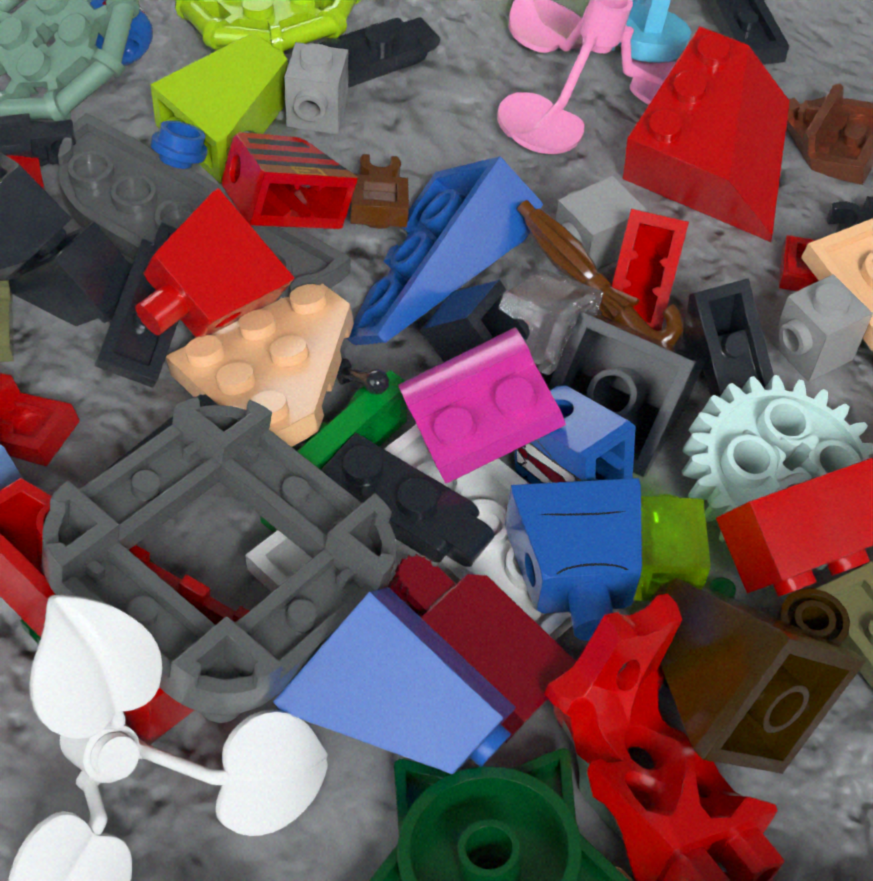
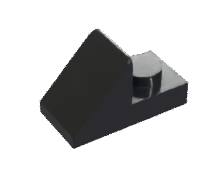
M749 278L689 294L680 350L691 355L700 354V358L706 361L703 369L711 397L715 395L720 398L726 387L731 383L742 389L749 377L753 376L765 388L774 376Z

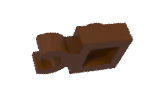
M370 154L361 155L359 174H354L358 177L351 199L350 224L367 225L376 229L388 227L407 228L409 212L408 178L400 177L401 160L398 156H391L389 166L378 167L370 163Z

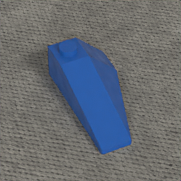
M501 156L434 173L409 209L407 228H404L408 234L404 242L400 246L397 244L389 248L384 262L391 268L388 276L383 277L370 288L354 320L350 337L347 338L353 345L386 343L447 298L452 292H455L511 249L521 244L531 232L525 223V218L517 208L522 202L528 200L536 209H541L543 202Z

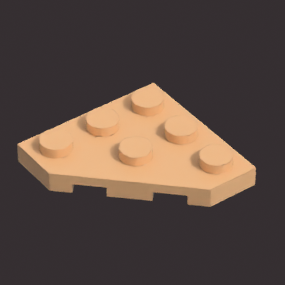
M324 284L299 286L290 293L289 297L281 298L261 309L253 310L241 316L238 321L211 335L196 337L186 346L166 355L170 374L193 397L206 394L218 405L232 406L245 410L249 400L263 405L272 411L269 430L293 447L319 432L324 417L322 409L326 391H332L342 361L340 349L344 338L350 337L354 321L350 303Z

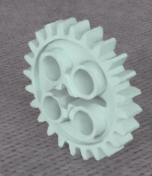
M774 375L765 388L762 387L761 383L754 376L749 377L742 389L731 383L726 387L720 398L713 395L688 430L691 436L683 446L682 452L691 458L683 468L682 475L698 480L688 493V497L692 500L708 501L709 507L700 518L703 522H709L749 501L873 457V443H862L859 438L868 425L865 422L849 425L844 420L850 408L847 404H843L834 410L826 406L828 391L825 389L821 390L814 399L806 396L805 383L800 379L791 391L785 390L783 382L778 375ZM720 532L718 539L724 542L725 539L722 532ZM827 564L821 565L816 568L818 570H822Z

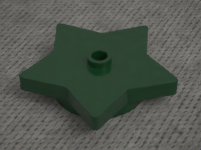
M561 748L510 769L493 766L476 767L458 771L454 774L406 759L395 761L394 775L399 833L398 843L369 881H629L579 833L575 814L571 754L568 749Z

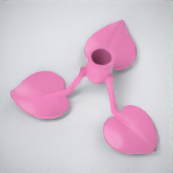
M515 0L513 2L508 20L509 30L519 43L534 51L543 53L553 52L558 48L565 52L581 48L561 95L555 104L541 95L529 92L513 93L503 99L498 108L497 120L501 129L508 137H512L515 142L529 150L543 154H560L575 148L582 139L584 122L578 116L563 109L569 101L590 52L608 53L620 42L623 73L633 77L630 90L638 99L648 105L650 104L676 62L652 63L632 59L631 38L634 29L626 26L633 6L632 0H589L582 18L570 9L552 0Z

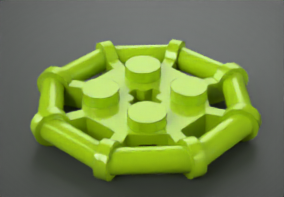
M175 0V10L182 19L188 20L203 35L204 44L214 50H219L255 32L271 46L283 52L294 48L296 42L306 44L324 37H340L347 30L346 21L354 5L361 0Z

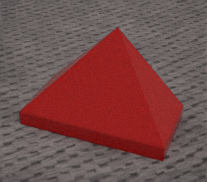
M631 209L612 287L638 298L640 301L633 308L652 329L659 331L662 330L665 318L663 312L668 306L689 222Z

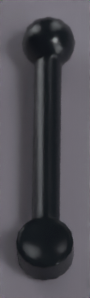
M347 358L342 359L337 374V379L341 385L355 381L364 384L366 390L374 395H380L387 390L389 378L384 371L376 369L367 373L352 368Z

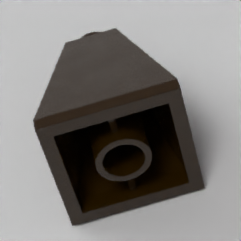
M676 577L664 583L654 593L651 602L658 595L668 593L677 603L683 620L660 665L694 751L703 760L783 774L866 661L854 651L707 587Z

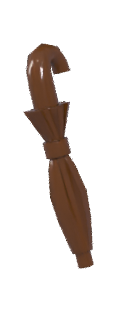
M528 200L519 205L517 210L525 218V223L541 250L557 269L575 282L583 285V289L593 300H597L601 315L671 346L675 345L684 328L682 314L674 303L663 312V316L666 319V327L659 331L652 329L633 308L640 300L611 287V283L601 273H598L594 262L583 244L570 231L539 208L536 209Z

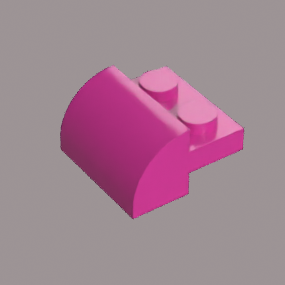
M516 327L398 385L445 484L566 425L560 408L536 367L526 342Z

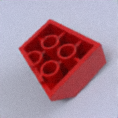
M699 26L627 138L623 180L771 242L790 100L749 45Z

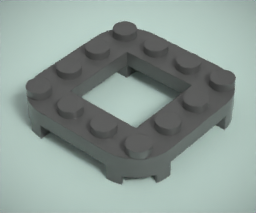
M194 397L174 407L173 423L170 427L79 490L67 481L50 498V511L43 527L42 570L48 584L56 595L84 597L103 602L119 609L142 624L155 639L161 654L162 674L159 687L180 704L200 711L208 720L225 723L235 719L240 713L255 709L275 697L293 680L370 591L387 588L396 560V540L389 524L392 512L386 503L377 494H373L362 504L269 430L272 411L252 400L248 401L246 410L224 405L200 407L198 397ZM220 482L313 559L239 621L234 623L230 618L225 617L215 625L135 557L129 549Z

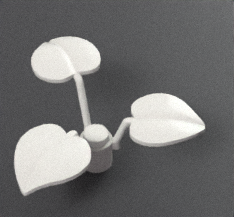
M70 595L50 596L47 603L44 630L31 669L30 697L33 709L39 720L51 731L60 734V747L65 757L82 770L76 779V785L84 791L90 811V820L87 824L76 814L62 811L54 813L40 822L28 834L19 848L8 881H131L132 858L126 843L115 835L102 833L107 823V815L98 785L100 782L112 783L127 777L133 772L139 759L149 760L212 785H222L216 803V815L220 823L239 834L261 836L284 828L298 818L312 803L325 778L328 767V754L306 722L291 716V714L285 711L274 709L262 710L251 714L233 729L223 748L222 761L224 770L208 768L152 747L143 740H138L135 732L125 725L126 720L123 711L134 710L148 703L155 696L160 686L162 659L155 639L142 624L113 606L84 597Z

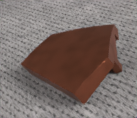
M841 83L832 85L827 96L811 101L805 100L802 104L795 97L790 98L787 128L810 169L826 176L863 185L873 167V102L849 98L843 99L844 86Z

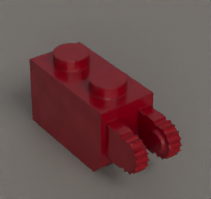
M418 554L415 556L408 555L406 559L402 558L400 564L395 569V575L389 581L387 587L516 707L502 723L511 733V736L505 741L507 743L549 700L544 694L548 684L572 668L576 661L487 575L467 574L456 584L438 566H433L431 564L432 560L428 561L425 559V555L423 557L418 556Z

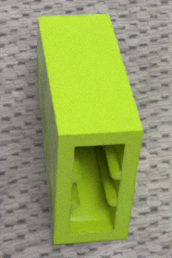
M253 32L151 83L155 125L160 129L162 122L172 120L193 125L205 133L204 145L207 147L208 152L205 161L198 164L221 184L233 137L239 132L248 130L254 131L257 134H264L286 105L285 74L289 64L288 59L280 49L271 46L257 33Z

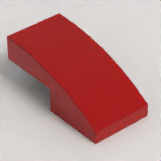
M0 373V445L5 448L9 456L47 467L80 422V419L72 404L21 393L11 375Z

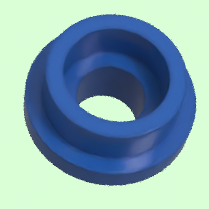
M169 120L162 122L160 130L152 135L150 143L152 149L160 154L159 159L163 163L181 169H188L192 167V164L205 161L208 152L207 147L204 145L205 133L193 125L180 121Z

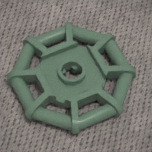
M0 0V76L8 73L12 79L4 91L0 89V116L29 113L31 120H69L73 109L112 76L119 78L125 67L121 62L132 19L137 17L140 11L139 0H106V5L97 9L92 6V0H28L12 15L9 12L23 0ZM98 33L104 38L102 49L95 45ZM54 36L56 41L48 47L46 45L47 41ZM45 87L48 92H45L44 97L29 98L31 94H39L36 88Z

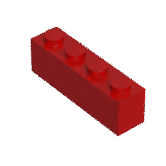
M873 457L749 501L716 517L747 594L773 585L777 597L816 583L817 581L812 569L827 564L829 572L833 576L870 562L865 549L873 546Z

